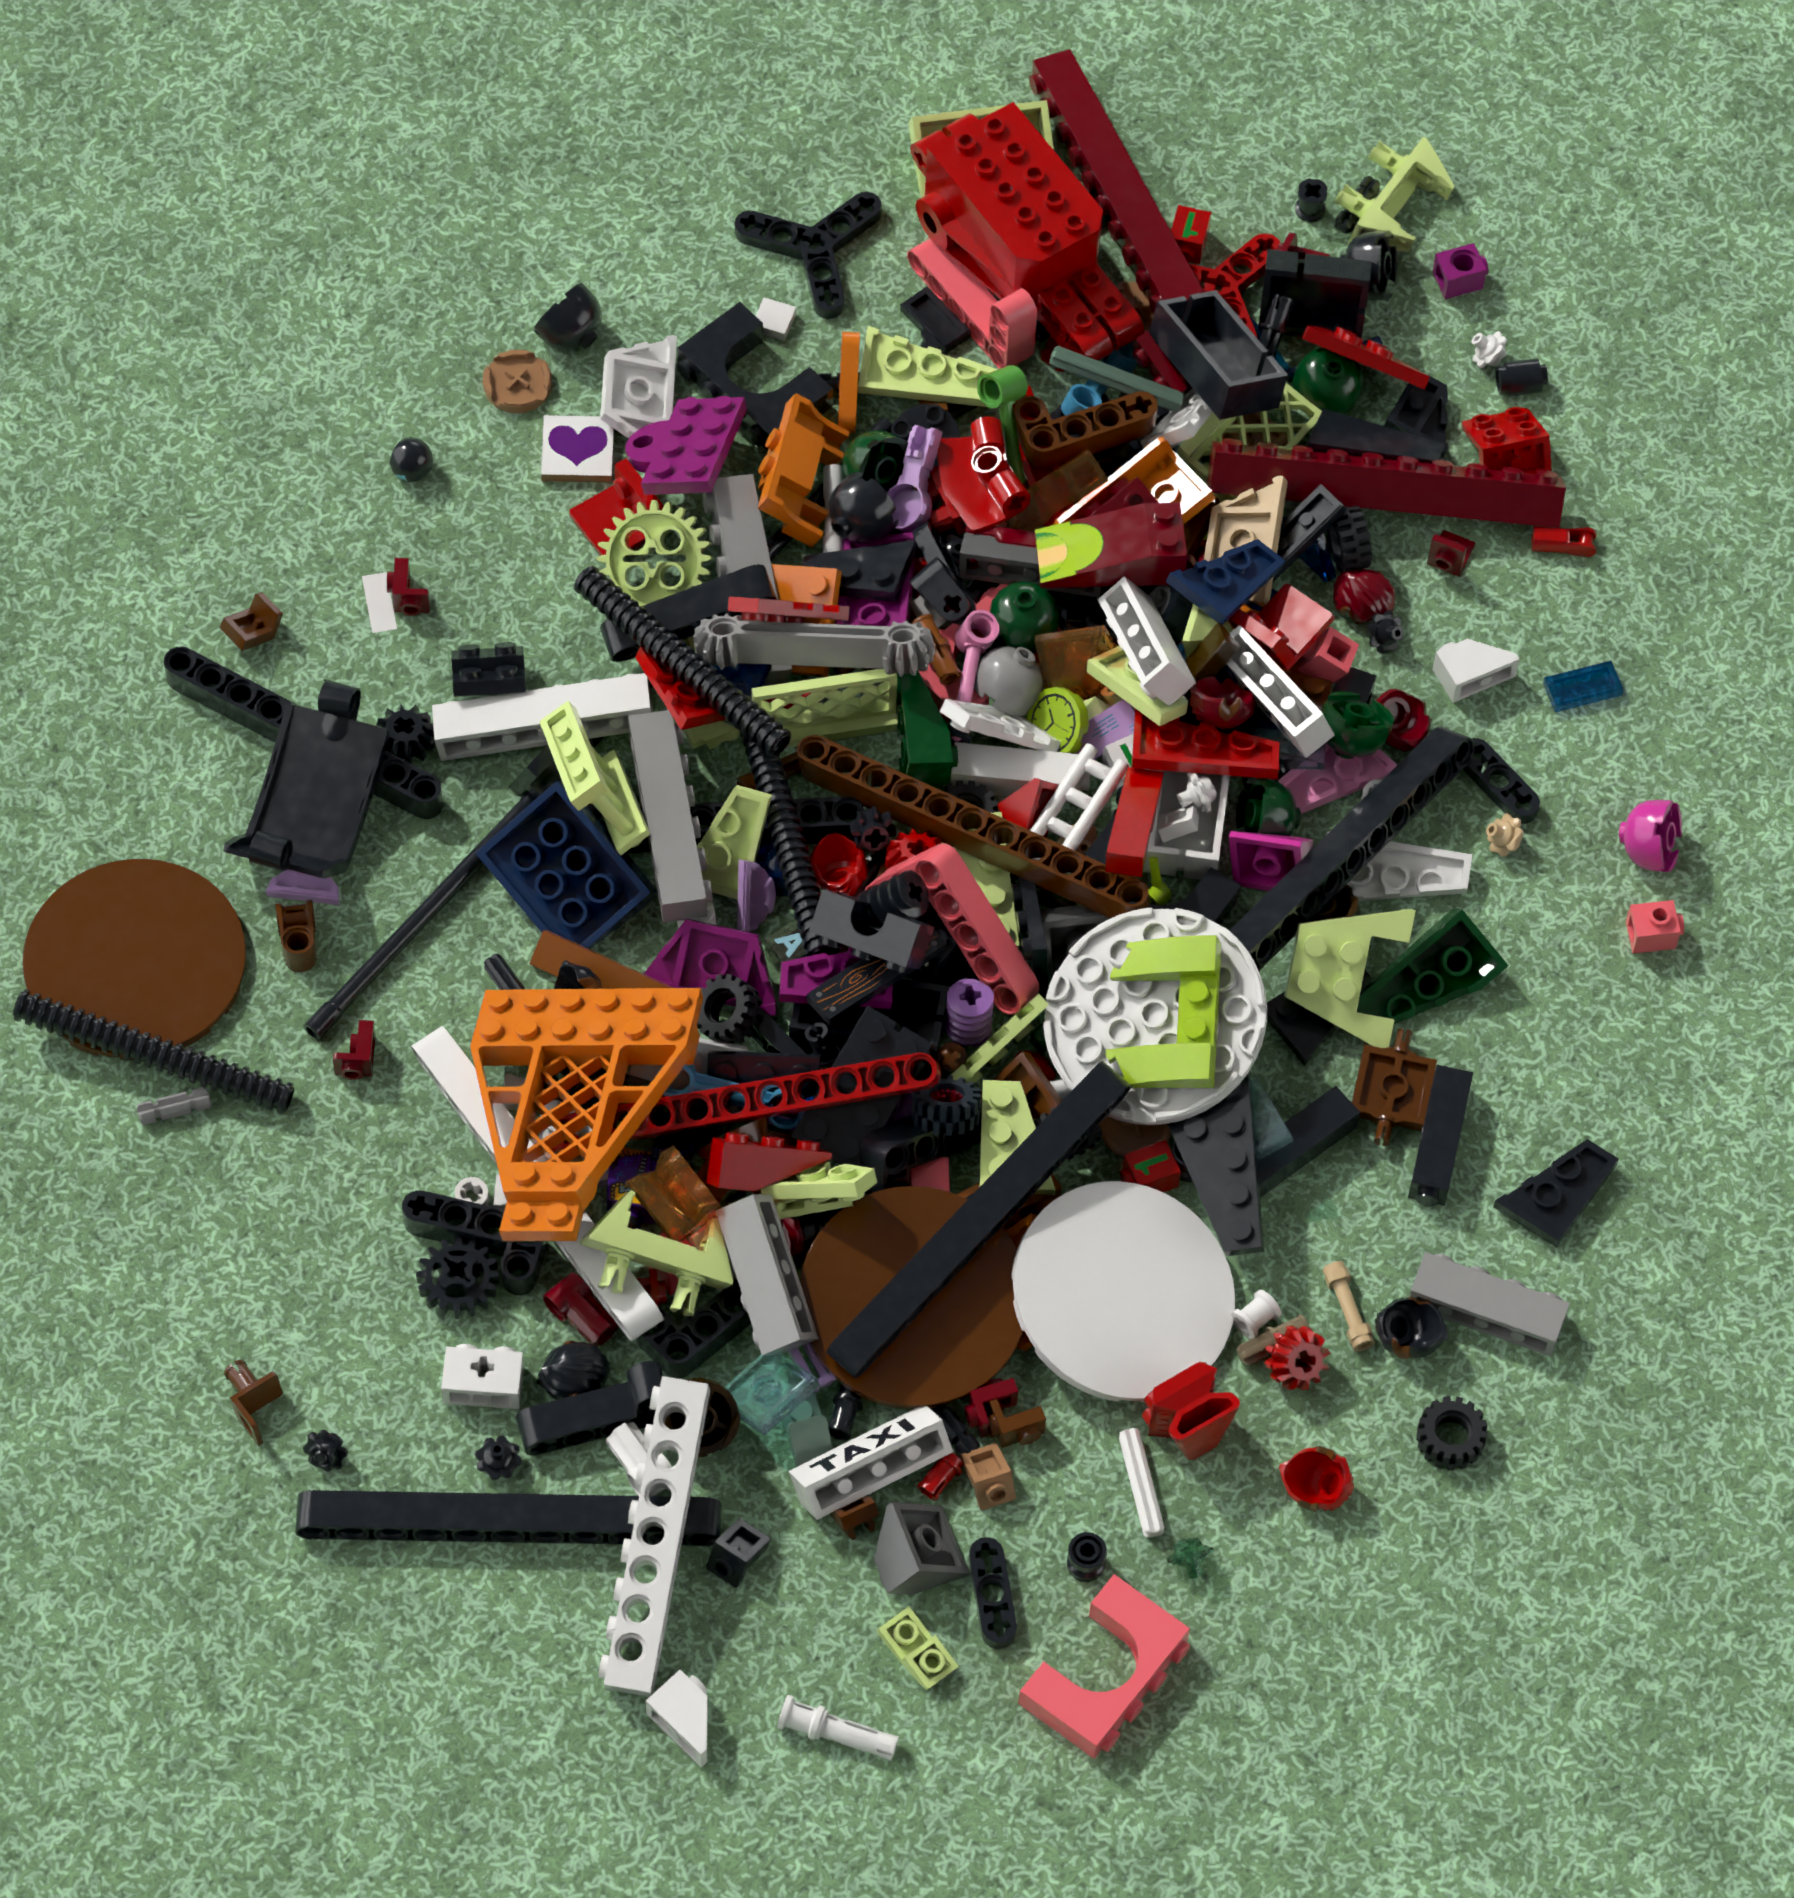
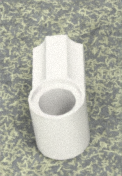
M631 1422L624 1423L614 1429L612 1434L606 1438V1444L626 1470L628 1481L639 1496L641 1486L635 1485L636 1473L639 1462L646 1463L648 1448L643 1447L644 1435L636 1424ZM661 1453L657 1463L663 1468L672 1467L667 1458ZM665 1488L655 1490L651 1496L657 1495L665 1490Z

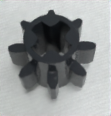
M872 806L871 809L863 812L857 811V823L850 824L851 834L855 836L856 847L861 848L865 846L870 850L871 854L883 848L887 849L889 837L897 836L895 825L891 824V813L887 811L882 814L876 809V806Z

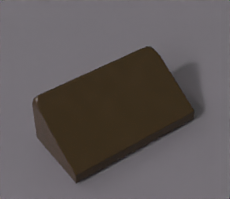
M1218 622L1185 660L1195 682L1202 678L1216 676L1238 651L1240 645L1225 627ZM1188 690L1183 696L1190 698V691Z

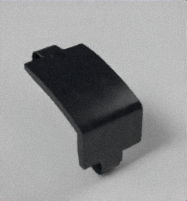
M324 679L325 682L318 697V710L296 704H288L286 706L266 776L245 834L234 836L225 842L223 852L248 858L250 863L280 871L293 870L319 878H328L346 872L372 800L389 736L387 728L357 721L361 701L360 688Z

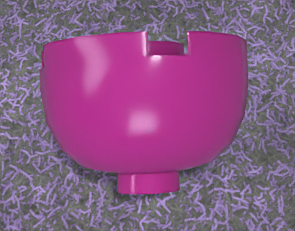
M1646 800L1639 803L1629 813L1626 822H1621L1619 841L1624 843L1626 853L1632 862L1642 869L1671 872L1675 867L1680 849L1673 852L1671 850L1674 846L1675 837H1682V816L1678 803H1673V800Z

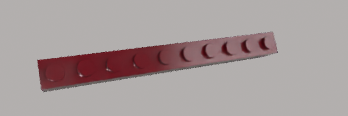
M1071 49L1033 60V73L1029 76L1031 90L1034 95L1039 94L1042 101L1047 100L1049 119L1052 118L1055 124L1057 138L1060 143L1066 144L1072 166L1079 168L1082 173L1081 178L1084 187L1088 192L1093 191L1095 201L1103 209L1102 217L1105 216L1108 221L1111 238L1113 241L1120 243L1123 259L1127 266L1133 267L1140 291H1146L1153 315L1157 301L1182 296L1189 300L1190 295L1203 293L1201 285Z
M1231 438L1222 439V442L1212 441L1207 476L1208 487L1213 493L1239 496V494L1251 488L1256 492L1273 484V478L1284 476L1288 481L1285 497L1287 501L1303 502L1321 484L1346 507L1359 506V508L1554 528H1560L1566 486L1562 477H1558L1557 473L1546 470L1537 471V474H1528L1515 467H1503L1502 471L1489 470L1487 466L1477 463L1467 464V467L1453 466V463L1445 460H1433L1432 464L1420 463L1417 459L1408 456L1397 457V460L1383 459L1382 455L1376 453H1363L1362 457L1351 456L1346 451L1339 449H1329L1327 453L1313 452L1312 448L1299 445L1293 446L1292 449H1283L1270 442H1259L1257 446L1243 445L1242 441Z

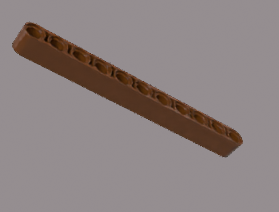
M809 735L803 738L797 746L800 773L803 778L842 797H854L866 808L871 809L872 806H876V809L882 814L889 811L892 819L921 833H925L928 830L929 836L932 838L940 837L943 843L1108 918H1113L1133 910L1149 908L1148 887L1139 879L1130 875L1105 872V864L822 736ZM1097 887H1105L1104 889H1095ZM1133 901H1135V902H1138V903H1136V904H1129L1128 902H1133Z

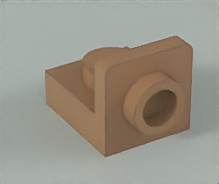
M997 1443L972 1450L970 1453L960 1454L961 1460L964 1463L963 1468L975 1490L977 1505L980 1510H986L1013 1501L1016 1498L1011 1469Z

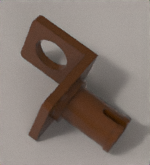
M236 1360L234 1362L239 1371L237 1372L233 1365L230 1364L224 1372V1376L238 1391V1393L230 1397L237 1419L257 1446L263 1444L258 1425L251 1417V1414L282 1396L283 1391L278 1376L274 1371L257 1380L244 1360Z

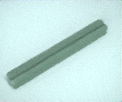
M1056 346L1051 354L1049 362L1051 366L1128 395L1140 391L1148 392L1156 398L1158 406L1173 412H1177L1183 402L1184 394L1180 391L1066 348Z

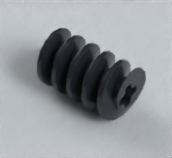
M910 870L861 892L858 897L853 896L870 903L865 922L868 931L872 935L881 930L887 913L900 914L914 919L922 916L929 904V893L926 884L916 872Z

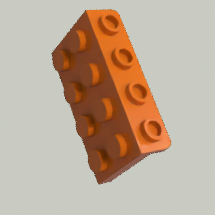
M1159 437L1145 446L1129 462L1119 467L1114 474L1099 486L1093 488L1088 495L1073 507L1063 512L1054 522V525L1085 518L1081 513L1096 500L1103 504L1113 496L1108 490L1124 477L1129 482L1133 478L1138 477L1159 503L1180 502L1183 525L1215 500L1216 497L1211 489L1172 450L1168 441L1164 437Z

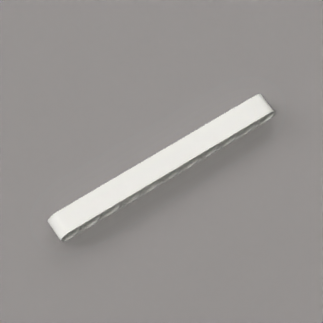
M441 1026L413 1044L411 1049L430 1078L497 1165L475 1067L448 1031ZM503 1103L493 1104L500 1140L502 1147H506L509 1144L515 1119ZM530 1140L527 1149L534 1145ZM540 1156L533 1162H545L546 1160L543 1156ZM584 1211L577 1241H555V1243L630 1341H633L663 1321L664 1318L652 1298L629 1268L625 1276L622 1293H612L613 1278L608 1287L604 1289L598 1287L607 1255L602 1251L579 1244L580 1240L595 1225Z

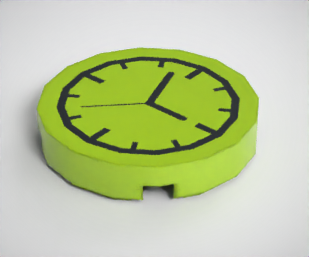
M1063 687L1044 689L1027 715V720L1061 742L1057 752L1075 754L1082 747L1083 743L1080 742L1083 734H1087L1089 727L1088 711L1083 699L1078 694L1072 693L1070 689Z

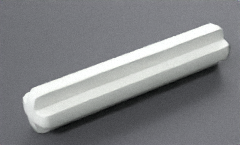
M1137 1428L1125 1429L1120 1432L1119 1441L1143 1535L1146 1538L1157 1537L1163 1534L1164 1524L1140 1431Z

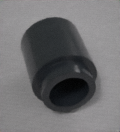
M1538 358L1504 362L1503 366L1495 368L1497 391L1499 394L1507 393L1508 397L1541 393L1543 385H1548L1546 365H1540Z

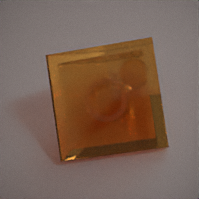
M1105 625L1035 635V645L1044 689L1053 687L1067 688L1072 693L1078 694L1084 701L1096 697L1106 687L1086 672L1089 659L1117 647Z

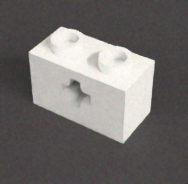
M459 1344L456 1347L446 1346L441 1386L443 1404L520 1409L524 1374L523 1352H517L510 1347H497L494 1350L478 1349L470 1344ZM486 1371L485 1377H480L481 1372Z

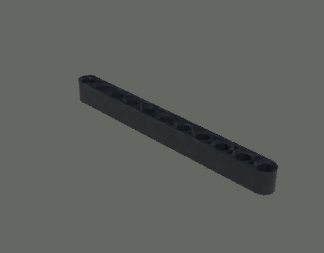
M1442 726L1435 728L1229 930L1247 949L1258 971L1296 935L1299 923L1309 922L1467 766L1474 753V741L1472 738Z
M1104 1061L1098 1063L830 1344L826 1354L855 1379L862 1375L1120 1104L1130 1091L1131 1084Z
M308 1490L299 1493L297 1496L295 1533L304 1539L623 1545L624 1539H631L634 1524L628 1523L629 1510L632 1500L638 1501L639 1496ZM671 1496L650 1497V1502L655 1506H664L671 1500ZM690 1497L681 1546H712L721 1536V1502L709 1497ZM656 1526L648 1528L643 1534V1541L649 1545H656L664 1538V1530Z

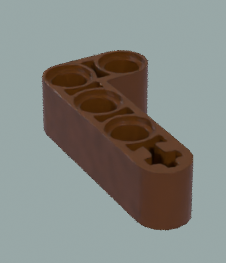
M1140 391L1052 420L1041 399L1035 396H1024L1016 402L1014 408L1019 444L1031 466L1041 470L1049 469L1151 434L1156 426L1158 403L1152 394ZM1025 417H1033V418H1035V419H1034V420H1026V419H1024V418H1025ZM1110 423V424H1113L1114 426L1108 427V426H1104V425H1102V424ZM1077 434L1081 437L1075 438L1071 437L1070 435ZM1039 445H1045V446H1048L1049 448L1042 449V448H1038L1037 446H1039Z

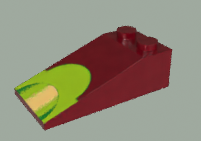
M1180 502L1142 503L1035 530L1040 588L1113 586L1124 576L1136 586L1169 585L1166 580L1171 572L1179 569L1182 572L1186 570L1187 550Z

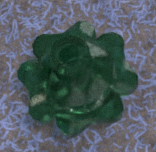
M1197 1537L1183 1539L1174 1544L1175 1552L1167 1558V1563L1178 1564V1566L1186 1568L1189 1579L1198 1578L1203 1575L1201 1564L1208 1555L1214 1552V1549L1208 1545H1203L1202 1541Z

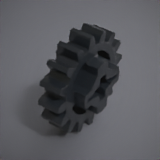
M461 1236L456 1237L455 1245H449L445 1239H442V1249L437 1250L430 1246L428 1248L430 1259L420 1258L419 1260L420 1269L422 1270L416 1272L417 1283L421 1284L418 1286L420 1297H427L426 1303L429 1309L439 1305V1314L442 1317L447 1314L448 1310L454 1312L455 1319L460 1318L461 1311L467 1310L471 1317L475 1316L474 1307L476 1305L486 1309L488 1307L486 1296L496 1297L497 1295L495 1284L500 1283L499 1272L495 1271L498 1269L496 1258H489V1248L487 1246L478 1251L475 1239H472L468 1245L462 1244ZM437 1270L440 1277L437 1278V1284L434 1286L433 1275ZM482 1270L483 1280L478 1285L476 1278L479 1276V1271Z

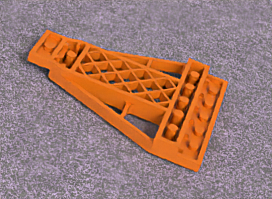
M701 988L485 990L470 1048L502 1189L507 1200L499 1229L503 1241H577L583 1213L596 1195L599 1179L685 1065H693L700 1039L697 1023L704 999ZM529 1065L523 1085L518 1087H488L484 1066ZM628 1065H664L649 1086H623ZM603 1067L607 1073L592 1082L588 1076ZM565 1068L571 1072L557 1082L552 1078ZM545 1082L549 1087L542 1091ZM579 1082L585 1086L572 1096L566 1092ZM558 1096L563 1100V1102L551 1110L545 1107L546 1104ZM595 1096L599 1102L585 1111L581 1105ZM519 1103L509 1144L506 1147H502L493 1104ZM618 1103H635L611 1135ZM538 1111L542 1116L535 1120ZM572 1111L578 1115L565 1125L558 1121ZM552 1125L556 1131L541 1140L537 1134ZM588 1125L592 1131L577 1140L573 1134ZM530 1140L534 1145L527 1149ZM564 1140L571 1144L556 1155L551 1150ZM543 1154L548 1158L545 1162H533ZM578 1155L585 1159L582 1162H569Z

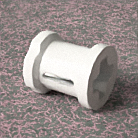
M1262 1289L1254 1294V1300L1242 1310L1235 1309L1231 1313L1234 1325L1248 1339L1258 1336V1330L1269 1320H1277L1282 1315L1275 1299Z

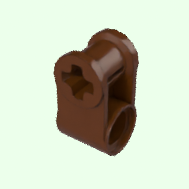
M307 900L306 904L283 906L281 903L275 904L278 932L281 937L285 965L294 972L310 970L315 965L317 959L313 900ZM299 947L305 948V949L300 950V951H294L295 948H299Z

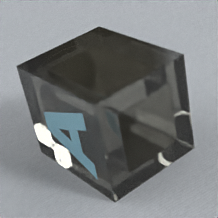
M796 919L764 939L765 957L779 974L781 962L806 957V950L802 945L803 940L800 938V930L797 928Z

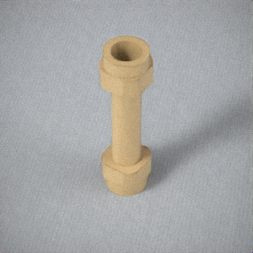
M1343 1261L1332 1262L1323 1268V1273L1328 1289H1334L1349 1327L1347 1338L1356 1352L1369 1349L1375 1344L1373 1332L1369 1323H1363L1348 1285L1351 1279L1348 1268L1345 1267Z

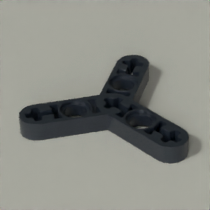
M872 192L858 193L812 227L748 210L738 214L735 218L734 233L737 240L743 244L802 260L815 313L822 318L833 319L841 315L844 310V292L834 253L880 220L882 203L880 198ZM860 206H863L865 208H869L870 206H872V211L870 212L869 210L865 209L860 212ZM842 222L849 225L850 229L845 233H837L831 227L836 223ZM749 224L755 225V228H752L750 231L744 230ZM765 228H768L767 237L763 236V233H765ZM778 232H786L792 238L788 242L781 243L776 241L773 236ZM798 237H802V241L800 240V246H797ZM815 242L820 243V246H817L815 250L810 249V246H813ZM818 269H826L831 273V276L820 280L813 276V272ZM829 290L830 299L834 302L832 306H828L826 301H824V291Z

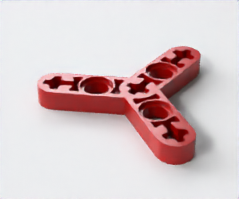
M1268 233L1254 236L1215 269L1189 264L1199 284L1201 285V281L1205 282L1204 288H1202L1204 292L1214 291L1217 286L1223 287L1221 291L1217 292L1238 313L1239 318L1256 338V331L1241 293L1265 274L1267 249L1276 250L1280 243L1276 236ZM1236 265H1246L1251 269V272L1239 274L1233 267Z

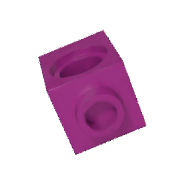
M1472 243L1436 253L1432 273L1444 299H1449L1483 289L1485 276L1489 273V267L1485 256L1479 255L1475 244Z

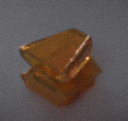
M674 1145L660 1154L655 1171L638 1175L625 1182L629 1190L635 1192L634 1196L665 1236L677 1242H683L699 1228L706 1225L708 1220L717 1216L715 1211L722 1208Z

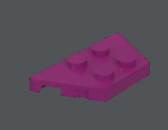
M686 919L643 973L674 988L702 987L704 989L707 987L705 983L707 980L712 979L716 981V975L722 974L726 977L727 974H731L744 980L759 992L758 996L763 1000V1004L759 1007L767 1014L775 1016L778 1013L772 982L760 935ZM736 997L727 1000L725 1004L736 1007Z

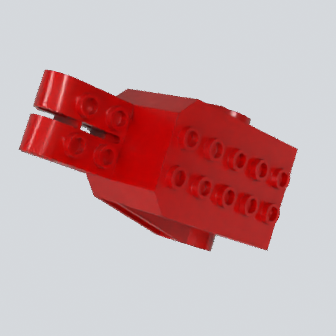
M1014 102L980 120L969 113L943 127L942 131H935L911 144L912 158L926 177L925 196L918 199L915 204L918 219L924 231L935 244L941 246L949 256L997 297L1003 299L1018 289L1026 290L1036 305L1037 319L1060 347L1097 361L1110 355L1113 350H1119L1135 341L1137 337L1145 333L1143 322L1138 313L1098 266L1103 209Z

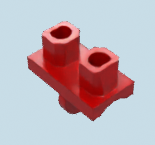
M936 465L930 471L931 478L928 479L927 492L930 495L932 504L941 501L943 506L931 511L929 520L939 533L954 528L957 535L965 533L966 526L942 490L939 466Z

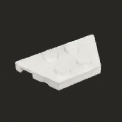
M666 336L664 341L648 344V341L635 344L632 348L623 347L611 350L604 357L600 419L627 438H630L633 433L646 425L669 420L671 417L677 336Z

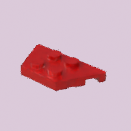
M1307 326L1302 339L1422 389H1425L1429 381V375L1393 357L1394 352L1388 350V347L1370 339L1365 345L1362 343L1363 339L1344 328L1337 326L1334 332L1327 328Z

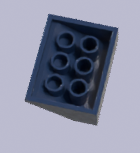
M562 781L553 783L475 852L541 932L549 930L588 949L594 947L636 915L658 895L656 887L626 852L622 855L617 852L610 833L587 806L578 811L572 805Z

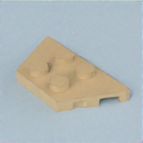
M1284 476L1273 478V484L1256 492L1251 488L1239 494L1233 500H1226L1212 507L1204 560L1206 559L1209 562L1222 557L1225 551L1259 539L1277 554L1288 484ZM1273 578L1249 600L1264 607L1270 601Z

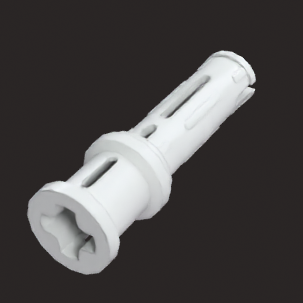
M787 1695L778 1720V1729L783 1730L787 1727L808 1734V1738L814 1741L822 1737L878 1755L890 1761L892 1760L899 1736L884 1733L828 1714L829 1710L825 1709L826 1707L819 1705L815 1708L794 1701V1696Z

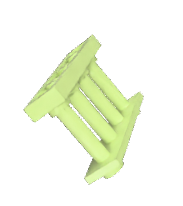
M568 700L539 721L570 802L578 811L592 803L601 812L615 848L622 855L629 849L638 846L643 839L650 835V832L618 753L613 749L604 757H601L589 742L577 709Z

